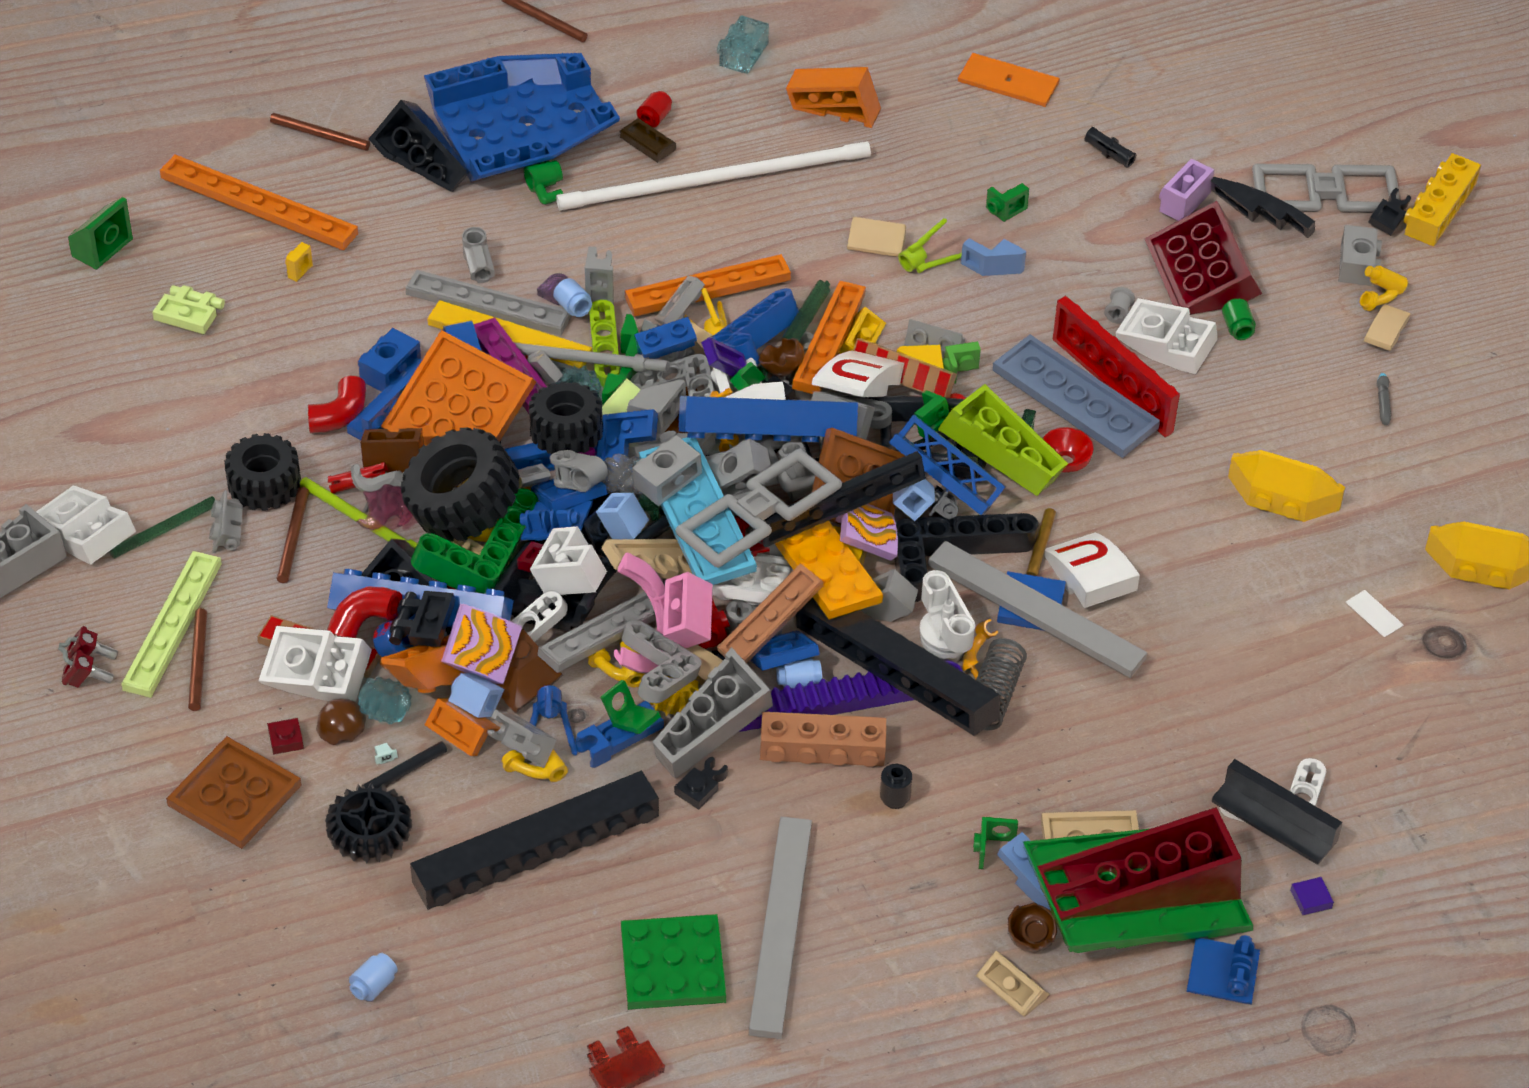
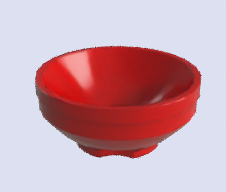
M1061 427L1049 431L1043 437V440L1060 456H1069L1074 460L1072 463L1067 464L1062 471L1063 473L1081 470L1091 461L1094 450L1093 443L1084 432L1075 428Z

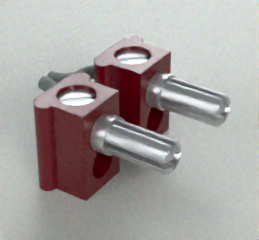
M85 626L81 627L74 637H69L65 643H59L58 650L63 653V659L67 663L63 669L62 684L65 686L69 684L79 688L87 677L111 683L114 676L113 673L95 667L93 665L94 657L89 655L97 653L113 660L116 658L118 651L97 642V633L87 630Z

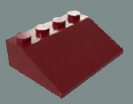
M1218 201L1144 238L1172 304L1189 308L1190 315L1221 310L1232 299H1244L1248 302L1262 294L1233 228Z

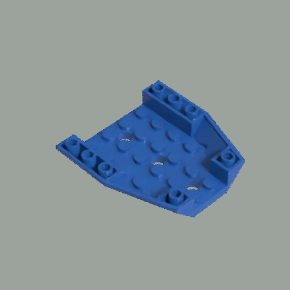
M582 53L496 56L424 75L434 115L451 147L470 171L467 175L470 182L554 159L620 121V117L611 102L602 103L591 85V68Z

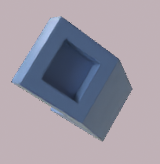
M970 238L962 245L961 264L982 276L1021 274L1024 271L1026 251L1006 239H1003L992 250Z

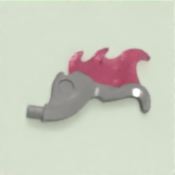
M359 464L351 466L353 483L357 489L363 492L369 507L367 518L356 521L361 527L367 530L378 529L385 525L392 516H397L400 519L397 527H402L410 521L413 515L405 506L401 494L403 474L393 471L375 478H365L361 475Z

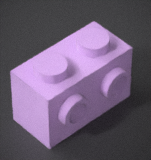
M1190 159L1162 188L1159 195L1161 200L1160 212L1178 221L1190 215L1211 193V179L1214 175V169Z

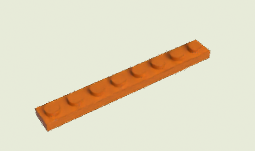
M176 154L160 169V176L164 180L343 251L358 235V226Z

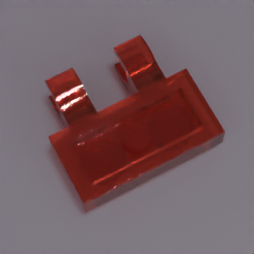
M629 1026L616 1031L619 1037L616 1043L622 1053L612 1058L608 1056L599 1040L587 1045V1049L590 1052L587 1054V1058L593 1066L589 1068V1075L597 1088H633L664 1073L665 1065L649 1040L639 1044Z

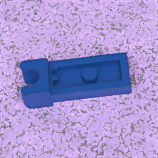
M647 701L637 705L655 710ZM660 717L641 734L615 728L611 720L598 726L593 724L577 733L575 739L577 751L583 753L590 750V767L596 768L611 760V755L664 728V720Z

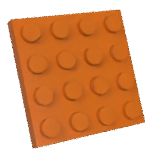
M441 330L381 427L388 429V432H398L399 429L422 428L425 446L432 442L431 439L436 436L441 437L446 435L445 432L459 431L460 428L466 427L472 430L473 428L485 430L493 434L500 442L535 386L536 381L532 377Z

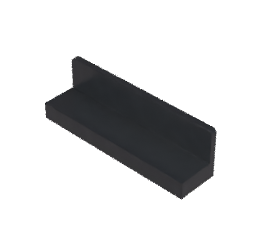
M1236 759L1227 768L1225 783L1212 797V803L1315 864H1319L1339 839L1342 821Z

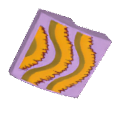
M866 504L836 517V521L841 523V542L890 561L897 556V528L892 513Z
M460 604L441 662L465 673H474L495 684H503L522 626L486 611Z

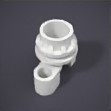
M929 571L924 575L921 599L928 613L920 622L921 644L928 652L943 661L957 662L962 658L964 652L969 651L973 646L975 622L950 577L943 571Z

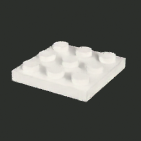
M758 553L756 557H753L757 565L756 572L713 585L712 596L720 600L737 599L743 600L747 604L759 605L793 569L784 557Z

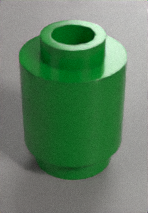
M1244 299L1228 301L1222 308V315L1230 335L1234 336L1237 340L1250 338L1255 333L1256 323L1248 302Z

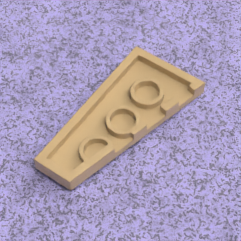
M607 539L602 546V550L615 570H618L623 556L628 552L649 564L660 578L669 579L686 572L692 574L677 539Z

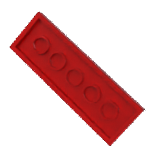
M1067 296L1058 299L1052 340L1098 380L1159 419L1160 425L1157 431L1166 438L1174 433L1180 393L1176 388L1168 384L1154 369L1147 366L1134 352L1126 348L1117 337L1112 336L1097 320L1084 312L1078 304L1074 303Z

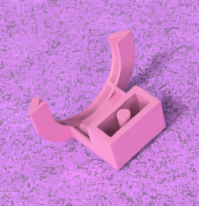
M628 552L625 553L618 566V572L637 582L649 597L656 616L657 631L685 649L711 640L713 584L686 572L665 580L664 585L659 575L649 564ZM624 647L621 648V651L614 650V657L618 663L632 671L648 673L658 666L643 655Z

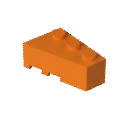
M868 67L795 69L786 87L794 110L823 117L826 114L839 116L840 121L849 122L851 119L863 122L864 127L872 128L881 110Z

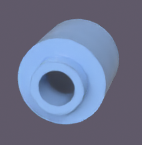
M564 279L555 287L554 299L570 315L582 317L590 311L592 307L591 297L574 279Z
M806 658L777 667L778 685H783V687L789 685L791 688H795L798 683L807 686L809 681L818 684L822 679L820 660Z
M384 953L371 956L349 977L350 991L359 1000L373 1001L394 980V975L398 971L396 964Z

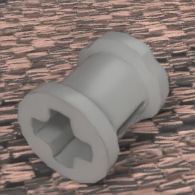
M1117 287L1112 290L1110 295L1111 303L1105 308L1104 314L1112 323H1122L1129 313V307L1134 304V293L1125 287Z

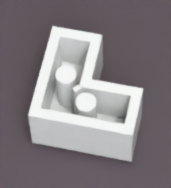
M578 526L553 528L530 568L543 593L554 591L560 595L596 592L607 572L593 546L588 545Z

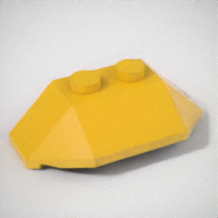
M1263 450L1249 451L1243 454L1233 453L1228 477L1249 506L1302 522L1340 511L1345 486L1337 483L1330 475L1317 466Z
M1465 521L1449 523L1440 527L1438 525L1430 527L1425 550L1451 578L1509 590L1529 581V537L1525 534Z

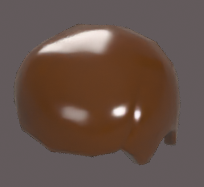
M782 338L780 346L776 347L768 344L761 352L759 362L773 376H787L793 373L802 363L804 348L796 338Z
M333 699L325 703L320 710L316 731L321 739L332 745H336L343 739L352 742L355 737L364 731L366 715L362 707L353 700Z
M1035 902L1023 906L1017 905L1008 917V934L1014 945L1023 951L1038 952L1052 945L1057 936V923L1050 909Z

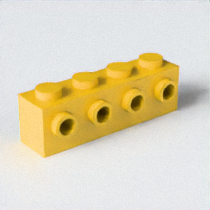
M1451 153L1446 162L1442 161L1437 169L1436 176H1431L1428 180L1425 192H1420L1417 196L1414 208L1407 210L1403 221L1407 224L1404 235L1434 247L1476 186L1481 164Z

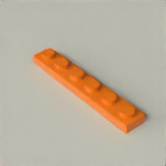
M782 254L689 276L697 277L705 284L703 288L707 289L710 299L790 281L791 271ZM687 276L625 290V299L633 317L661 311ZM701 294L696 302L704 301L703 294Z
M839 280L804 355L803 361L795 374L792 389L813 394L814 391H822L823 387L812 385V380L827 362L839 354L865 297V286Z

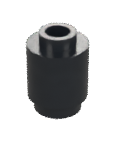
M890 764L881 773L880 798L891 809L904 807L911 798L912 772L902 764Z

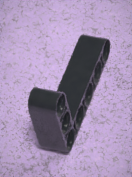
M1028 513L955 516L952 519L945 517H920L916 521L912 518L901 519L896 523L898 551L897 556L894 558L896 571L918 589L915 602H919L922 600L923 577L927 573L925 557L932 556L945 541L970 555L1029 552L1033 550L1037 540L1039 522L1035 516Z

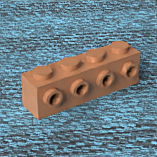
M762 712L760 760L801 762L805 764L826 763L834 765H864L867 767L884 766L887 718Z

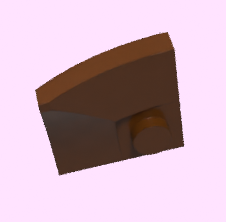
M523 628L521 629L504 683L496 684L504 689L501 698L514 713L533 701L541 687L552 686L563 676L561 672L557 673L538 656L539 646Z

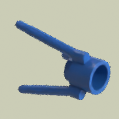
M551 685L541 687L537 692V702L533 704L530 723L536 727L539 714L545 718H554L559 713L573 755H577L576 742L567 714V703L562 701L561 690Z

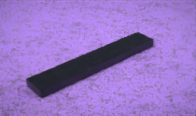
M915 451L845 481L839 490L791 521L785 520L777 512L763 520L771 527L772 532L761 540L762 545L766 548L926 479L922 456L918 451Z

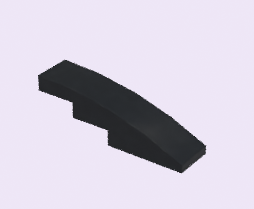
M1218 177L1211 179V191L1251 222L1260 214L1279 230L1286 223H1289L1307 238L1315 232V220L1279 198L1239 182Z

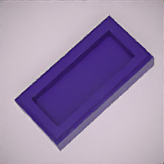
M710 337L701 342L709 366L734 377L741 368L747 365L743 353Z

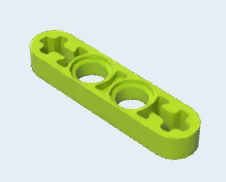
M596 300L592 302V307L589 311L593 352L609 350L613 352L612 354L619 355L614 305L608 300ZM600 312H605V319L600 320ZM601 330H608L611 332L607 336H600L597 334V332ZM594 363L596 382L604 387L607 378L604 367L610 366V373L619 375L620 366Z

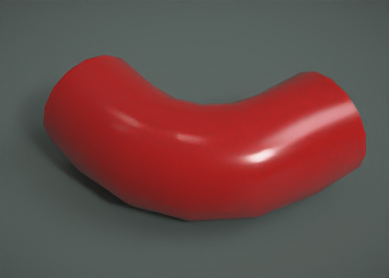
M345 376L338 382V396L335 400L323 404H308L310 433L339 430L354 420L364 408L366 399L365 381L358 376Z
M371 586L353 591L337 606L330 619L327 631H331L337 637L357 638L359 629L367 618L377 616L387 620H394L398 616L397 607L399 601L403 599L400 591L390 588Z

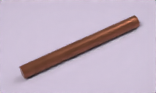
M501 0L509 6L580 42H585L588 34L522 0Z
M272 113L270 117V122L365 151H368L370 147V141L277 113Z
M300 487L297 491L277 575V581L280 583H287L289 581L309 495V490L305 487Z
M202 608L195 611L188 702V708L192 711H198L201 708L207 610Z

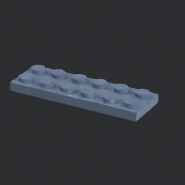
M1031 334L993 362L992 371L1121 458L1125 457L1159 429V419Z

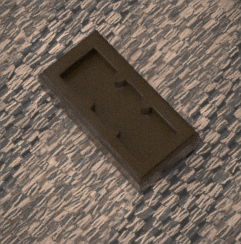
M639 118L620 130L621 139L657 163L676 150V142Z

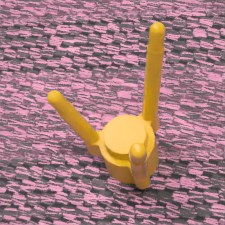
M702 288L701 292L711 318L705 321L704 330L713 336L727 326L722 302L717 301L718 318L707 289Z

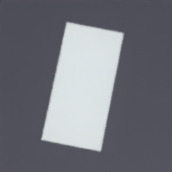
M1366 590L1346 601L1352 609L1383 637L1404 626Z

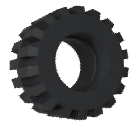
M567 381L560 382V384L552 383L547 388L542 387L538 390V393H534L531 397L532 401H529L530 436H532L533 443L537 444L540 450H547L548 454L564 450L585 453L589 451V447L594 448L598 441L601 440L603 432L602 400L598 397V393L595 390H590L589 386H581L577 382L567 383Z
M264 433L263 436L253 434L251 438L244 437L240 439V443H234L231 446V451H227L226 460H224L229 493H231V498L238 499L243 507L249 506L250 510L261 508L262 511H268V508L273 507L277 509L280 508V504L289 503L291 501L290 497L297 495L301 481L296 448L292 447L290 441H283L282 437L278 435L272 437L269 433Z

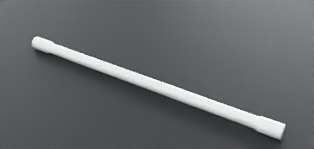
M868 141L833 149L584 192L576 191L556 195L558 210L562 211L589 204L824 163L867 158L871 156V150Z

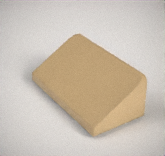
M853 217L847 249L898 257L899 253L903 250L906 225Z
M998 951L994 952L976 975L977 978L1023 1017L1028 1015L1050 995Z

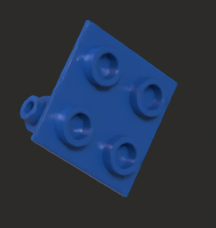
M586 501L564 510H549L542 502H536L533 511L526 510L525 513L520 515V524L526 526L521 540H547L553 528L578 526L581 531L593 502Z
M1242 935L1235 942V945L1196 938L1186 992L1252 1005L1260 950L1254 949L1255 944L1252 942V938Z

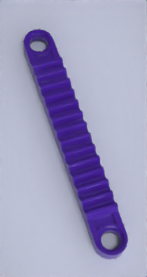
M946 661L953 667L962 671V668L957 663L953 661ZM868 671L866 675L858 672L854 677H850L847 674L840 680L837 677H833L829 682L821 679L818 684L809 681L807 686L798 683L795 688L786 685L783 690H779L775 687L771 691L773 706L765 712L836 715L913 701L914 699ZM762 714L739 732L760 729L762 726Z

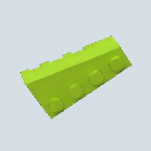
M986 384L982 385L954 407L938 428L939 431L1036 496L1049 487L1068 464Z

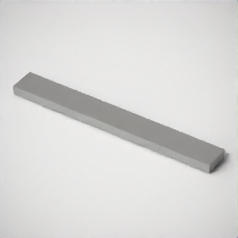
M947 541L929 558L928 566L945 572L951 579L1129 678L1132 677L1147 658V652Z
M780 816L749 1025V1036L782 1039L812 820Z

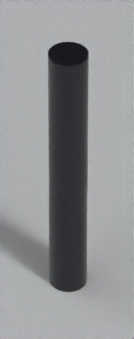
M440 741L364 783L362 788H368L370 783L376 789L383 784L387 786L446 753L447 747L443 741Z

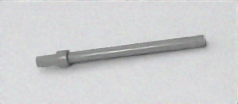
M515 343L521 353L528 356L531 353L543 350L549 358L629 367L638 372H647L648 370L668 372L670 368V362L667 360L644 358L641 354H636L633 357Z

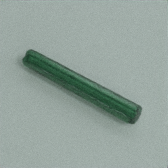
M822 280L816 282L782 338H796L800 341L831 291L829 288L830 283L827 280L825 282Z

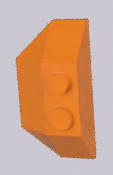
M450 635L443 637L440 647L418 645L380 658V665L405 687L417 688L420 693L434 692L436 687L440 685H452L460 673H465L441 662Z

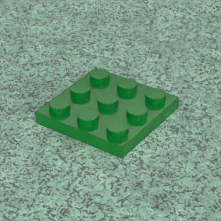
M718 914L621 921L628 1010L726 1003Z

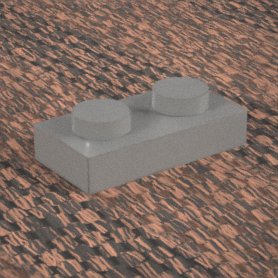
M687 276L656 316L655 320L659 324L664 325L684 318V311L689 304H694L702 294L701 289L705 284L697 277Z

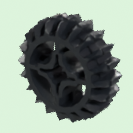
M372 783L369 784L368 788H362L358 784L356 791L346 788L344 797L336 795L335 804L329 805L327 818L325 819L327 837L331 841L334 850L339 849L342 857L351 855L354 862L362 857L366 864L370 858L374 857L380 862L384 854L392 858L394 849L402 850L403 842L408 841L409 831L412 828L411 810L406 805L404 797L398 796L395 789L387 792L384 784L378 789L374 788Z

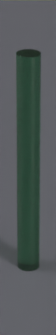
M211 496L124 540L109 551L111 556L115 559L211 510L215 498Z

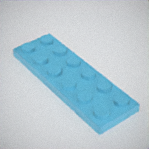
M683 438L682 440L701 454L702 474L663 502L661 507L692 574L716 585L756 572L757 565L750 549L717 568L676 534L677 526L724 496L697 439ZM658 447L639 452V458H646ZM730 508L725 509L692 531L718 554L743 538Z

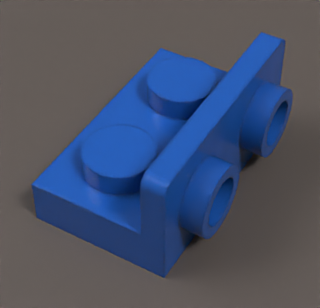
M689 317L634 334L638 354L650 359H659L662 356L677 351H684L689 347L695 346L697 336Z

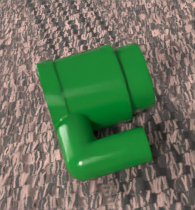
M548 160L524 167L526 184L531 192L536 193L541 204L546 205L556 202V195L563 194L561 189L549 193L545 189L563 180L562 169L557 160L551 162Z

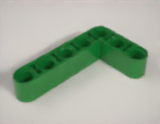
M525 488L518 489L513 506L508 507V513L503 519L499 518L480 555L438 535L426 533L419 538L411 558L412 566L417 571L440 582L447 583L452 588L457 589L458 585L472 586L476 588L475 593L486 594V589L494 588L516 549L526 527L520 524V515L525 513L526 510L533 511L536 502H538L536 494Z

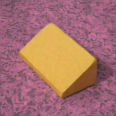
M863 307L856 314L839 354L853 351L857 338L876 343L886 322L867 307Z

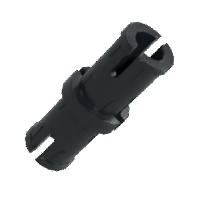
M1091 127L1084 137V141L1101 150L1103 156L1107 158L1112 157L1126 168H1129L1136 159L1137 154L1119 144V140L1115 137L1110 138L1095 127Z

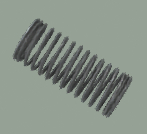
M998 638L990 643L976 678L978 682L987 684L1000 696L1004 697V699L1000 698L1003 704H1000V711H1002V713L1000 712V718L996 720L999 722L993 725L990 724L983 730H995L1002 725L1003 718L1020 677V672L1027 659L1025 649L1011 639ZM997 644L1012 645L1022 652L1023 657L1017 651L1004 646L993 648V646ZM995 649H1006V650H1010V651L1016 653V654L1020 657L1021 661H1019L1015 656H1013V655H1011V654H1009V653L1002 652V651H1000V652H993V650H995ZM995 654L1008 655L1014 658L1017 663L1004 657H997Z

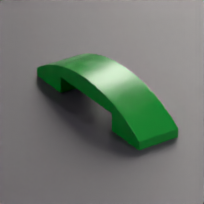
M626 314L620 338L621 353H624L625 356L634 357L638 354L634 335L638 333V328L632 314ZM622 367L619 375L608 373L602 391V406L626 379L631 381L632 376L638 373V371H634L633 368Z

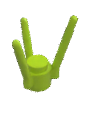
M943 218L917 242L899 253L898 260L907 272L916 269L918 273H921L928 268L961 259L962 253L925 263L927 253L922 246L947 222L946 218Z

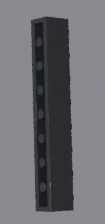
M812 597L796 613L797 628L973 736L1000 718V694L862 611L858 610L828 619Z
M641 770L411 862L412 883L427 910L436 906H444L451 900L463 895L476 893L483 887L496 882H503L510 876L525 870L535 869L542 863L562 858L574 850L589 847L611 835H619L626 829L652 821L659 816V797Z

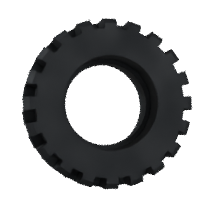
M468 427L460 428L459 431L445 432L446 435L436 436L431 439L432 442L427 446L423 445L418 450L419 454L416 457L413 456L409 461V468L405 469L402 477L403 481L401 482L402 500L422 529L427 533L438 535L450 542H453L454 539L457 541L468 540L469 536L477 537L482 534L483 530L493 528L499 518L503 519L506 516L508 507L513 506L516 499L515 494H518L519 489L518 469L497 438L485 430L477 428L472 430ZM468 479V480H467L465 483H463L461 486H459L458 488H456V489L453 490V488L456 487L459 483H461L462 481Z

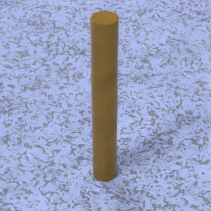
M1047 508L1044 511L1037 540L1026 571L1027 575L1038 576L1056 515V511L1052 508Z

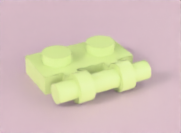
M172 285L170 295L164 294L153 310V319L205 334L217 316L216 309L222 310L225 300L216 297V294L211 292L200 293L193 291V288L183 285L179 287Z

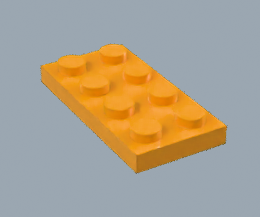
M830 521L775 543L793 570L801 563L823 581L824 586L813 598L828 619L882 603L883 593L847 544L840 541V535Z

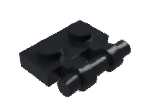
M424 591L420 600L417 599V595L414 592H406L404 599L399 601L397 619L393 620L390 626V643L400 645L402 639L408 635L410 645L440 647L456 602L454 593ZM414 614H416L414 620H409L410 617H412V616H414Z

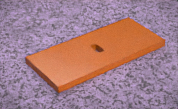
M976 53L971 54L958 77V82L1046 107L1060 81L1058 77Z

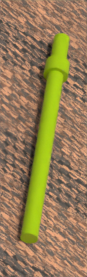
M304 477L300 481V487L307 488L309 493L387 542L391 539L406 540L308 477ZM412 539L406 540L414 549L416 548L417 542Z

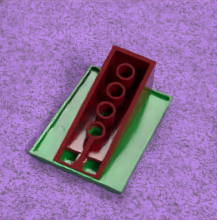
M1217 807L1151 829L1023 841V848L1029 863L1033 868L1069 952L1083 953L1112 947L1121 949L1162 941L1177 942L1206 936L1209 939L1253 931V923L1241 900L1242 858Z

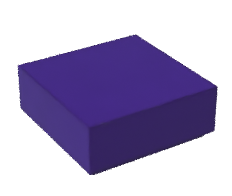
M1322 877L1292 883L1290 891L1302 916L1332 909L1334 901Z

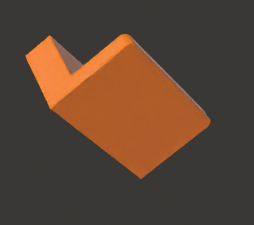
M438 698L425 726L468 755L477 756L488 736L487 731L494 730L496 732L500 730V727L485 717L477 718L449 702V698Z

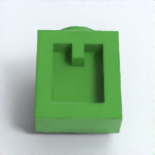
M978 341L945 346L944 358H942L944 369L956 374L959 371L979 369L981 348Z

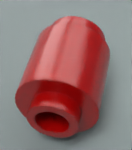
M663 91L651 93L637 109V118L653 128L657 127L671 111L672 100L670 96Z

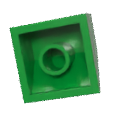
M121 197L107 204L68 236L71 256L97 270L133 240L126 198Z

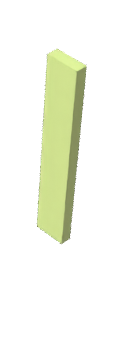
M196 551L191 553L121 684L123 691L152 697L192 622L195 611L201 605L222 565L221 557Z

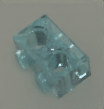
M741 15L735 24H731L725 39H721L718 44L719 66L748 74L769 44V24Z

